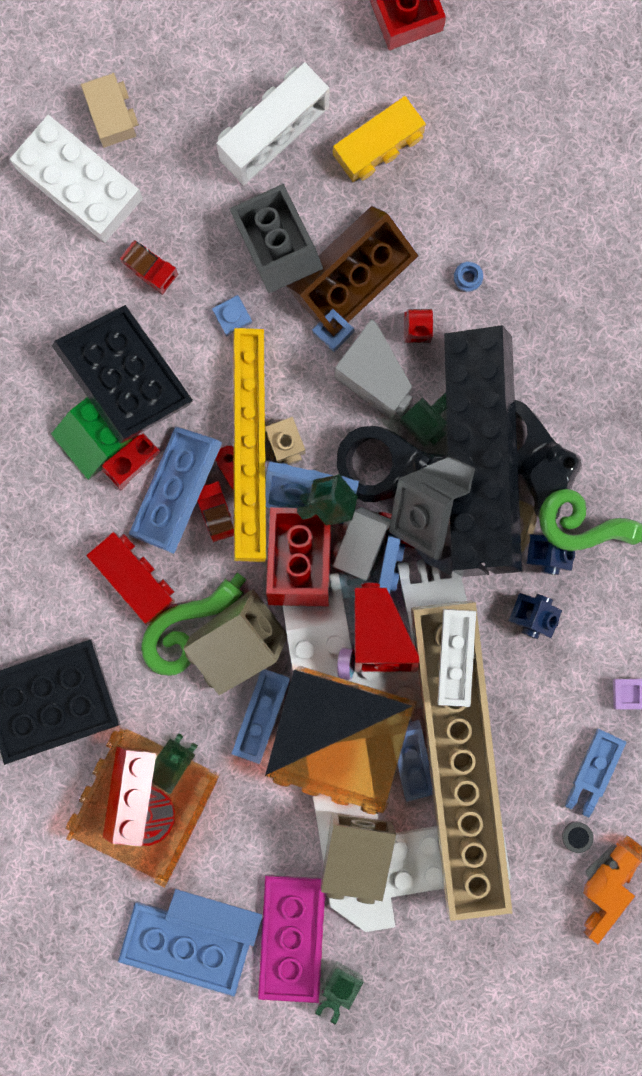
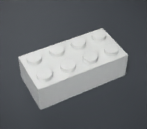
M305 62L299 68L295 66L290 69L284 76V82L277 88L273 86L268 89L262 96L263 101L255 108L251 106L246 109L240 116L241 121L233 128L227 127L218 136L219 141L216 143L220 162L243 186L247 184L329 109L330 88Z
M50 115L45 117L10 158L11 163L19 173L104 243L143 199L140 190Z

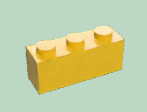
M403 96L333 146V156L352 182L359 178L364 181L376 171L375 167L384 161L385 164H388L397 158L400 154V149L406 145L412 147L420 142L424 137L423 133L426 123L408 98Z

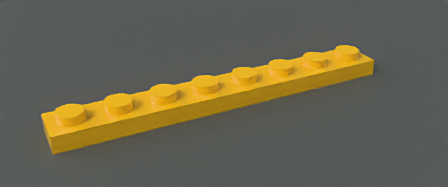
M234 328V561L265 562L264 329Z

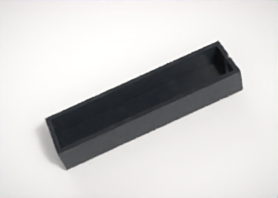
M503 325L444 333L448 457L457 459L475 468L470 493L453 500L450 514L452 571L462 577L489 575V571L494 574L522 572L512 336Z

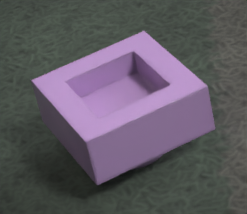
M613 679L614 709H642V679Z

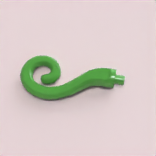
M557 490L551 493L541 506L539 514L541 531L550 543L562 550H584L611 539H617L631 545H636L639 542L642 543V523L628 518L609 519L577 535L563 533L556 523V514L562 504L570 503L573 508L570 516H564L560 519V525L568 530L575 529L582 524L586 517V502L574 490Z
M237 572L231 581L225 578L210 596L171 607L154 618L145 630L141 643L143 659L148 668L155 673L165 676L177 675L186 670L191 663L187 659L183 648L189 636L184 632L172 631L164 637L163 645L166 648L172 647L175 644L180 645L182 648L180 658L175 661H166L157 652V642L166 628L176 622L221 613L243 595L244 592L240 588L247 579Z

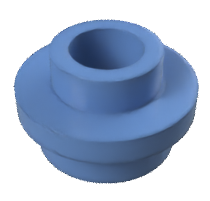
M464 262L456 268L454 282L460 290L471 292L478 289L482 284L483 271L476 263ZM471 273L474 280L466 282L463 279V274Z

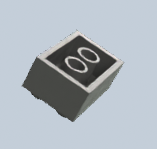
M284 184L229 208L268 294L323 269L316 248Z

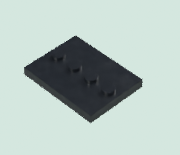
M126 305L55 340L52 344L57 355L120 444L186 408L193 402L191 396Z
M93 639L0 670V753L4 765L121 725Z

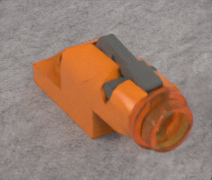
M626 835L623 841L619 839L616 844L611 845L586 869L588 881L585 884L583 894L597 904L601 910L598 913L594 911L588 917L584 924L587 927L584 933L597 945L635 897L623 885L630 883L637 867L642 862V846L628 835Z

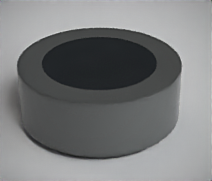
M577 821L571 822L563 829L562 841L570 851L583 853L590 849L593 844V832L586 824Z

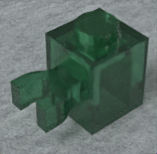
M446 392L432 406L422 397L400 420V423L424 447L429 443L435 446L447 434L443 430L447 426V422L441 416L446 411Z
M340 474L313 480L311 492L301 494L300 500L306 506L298 507L297 513L302 519L311 518L317 514L326 526L352 521L358 496Z
M179 733L174 740L169 739L155 759L152 783L168 794L172 793L195 757L194 751L198 746L195 743H192L190 748L181 746L180 742L184 736Z
M336 961L322 986V995L326 999L318 1004L315 1014L321 1016L323 1009L327 1007L333 1009L334 1014L331 1016L330 1022L336 1025L340 1016V1006L348 1010L351 1008L364 983L363 975Z

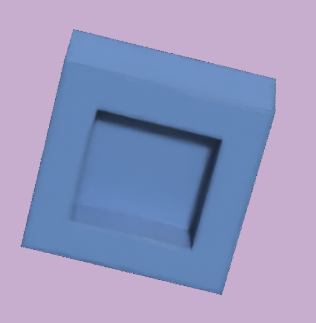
M238 295L212 308L226 337L233 333L234 328H244L252 323Z
M332 309L325 316L326 319L330 322L334 318L343 328L333 337L319 322L312 331L335 352L355 330Z

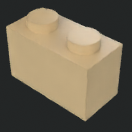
M115 73L81 84L103 148L137 137L133 127L139 126L133 108L129 110L126 108L124 100L129 99L124 81L118 83Z

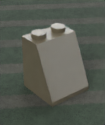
M252 589L190 635L183 650L189 662L196 665L203 674L207 685L214 688L220 696L276 663L287 640V632L255 590Z
M332 813L321 879V892L326 893V896L332 899L341 900L345 896L356 897L358 902L365 904H374L375 900L383 901L396 839L393 822Z

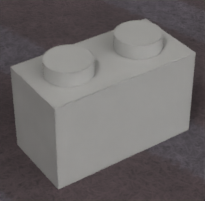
M360 507L353 513L350 512L343 525V529L347 530L343 541H338L333 552V556L336 557L333 567L365 581L372 577L390 533L391 519L363 507Z

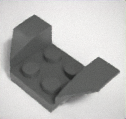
M447 457L399 478L389 526V532L413 546L426 564L448 575H452L453 572L451 548L444 545L453 500L470 493L475 468L452 457Z

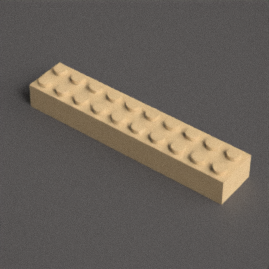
M468 600L411 607L415 649L419 655L418 674L447 913L450 921L512 914L476 602ZM443 609L476 611L470 707L438 705L437 703Z

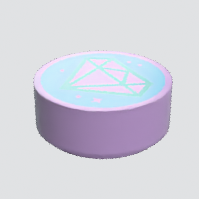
M342 648L338 656V677L340 679L352 680L355 669V650Z

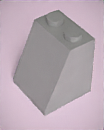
M371 319L335 367L334 378L392 420L395 414L401 417L410 405V401L413 398L410 396L412 385L377 323Z

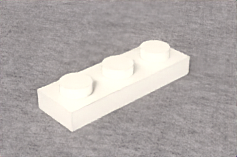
M443 609L438 705L470 707L476 611Z

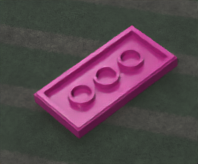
M265 875L258 1000L319 1003L325 893L321 892L322 878Z

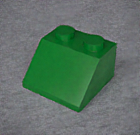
M88 397L72 408L51 433L88 480L102 470V465L132 441V439H129L120 444Z

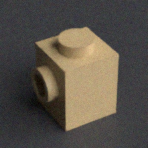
M293 417L265 427V432L277 463L284 462L285 464L292 465L302 460L301 455L306 454Z

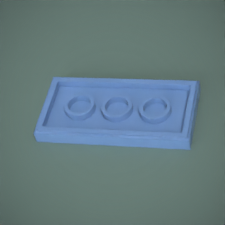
M177 426L175 427L131 527L129 536L170 553H175L222 442Z
M135 902L118 959L119 963L235 997L249 945L166 921L168 910Z

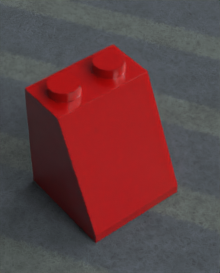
M363 583L361 588H355V671L417 672L419 655L387 588H380L378 583Z

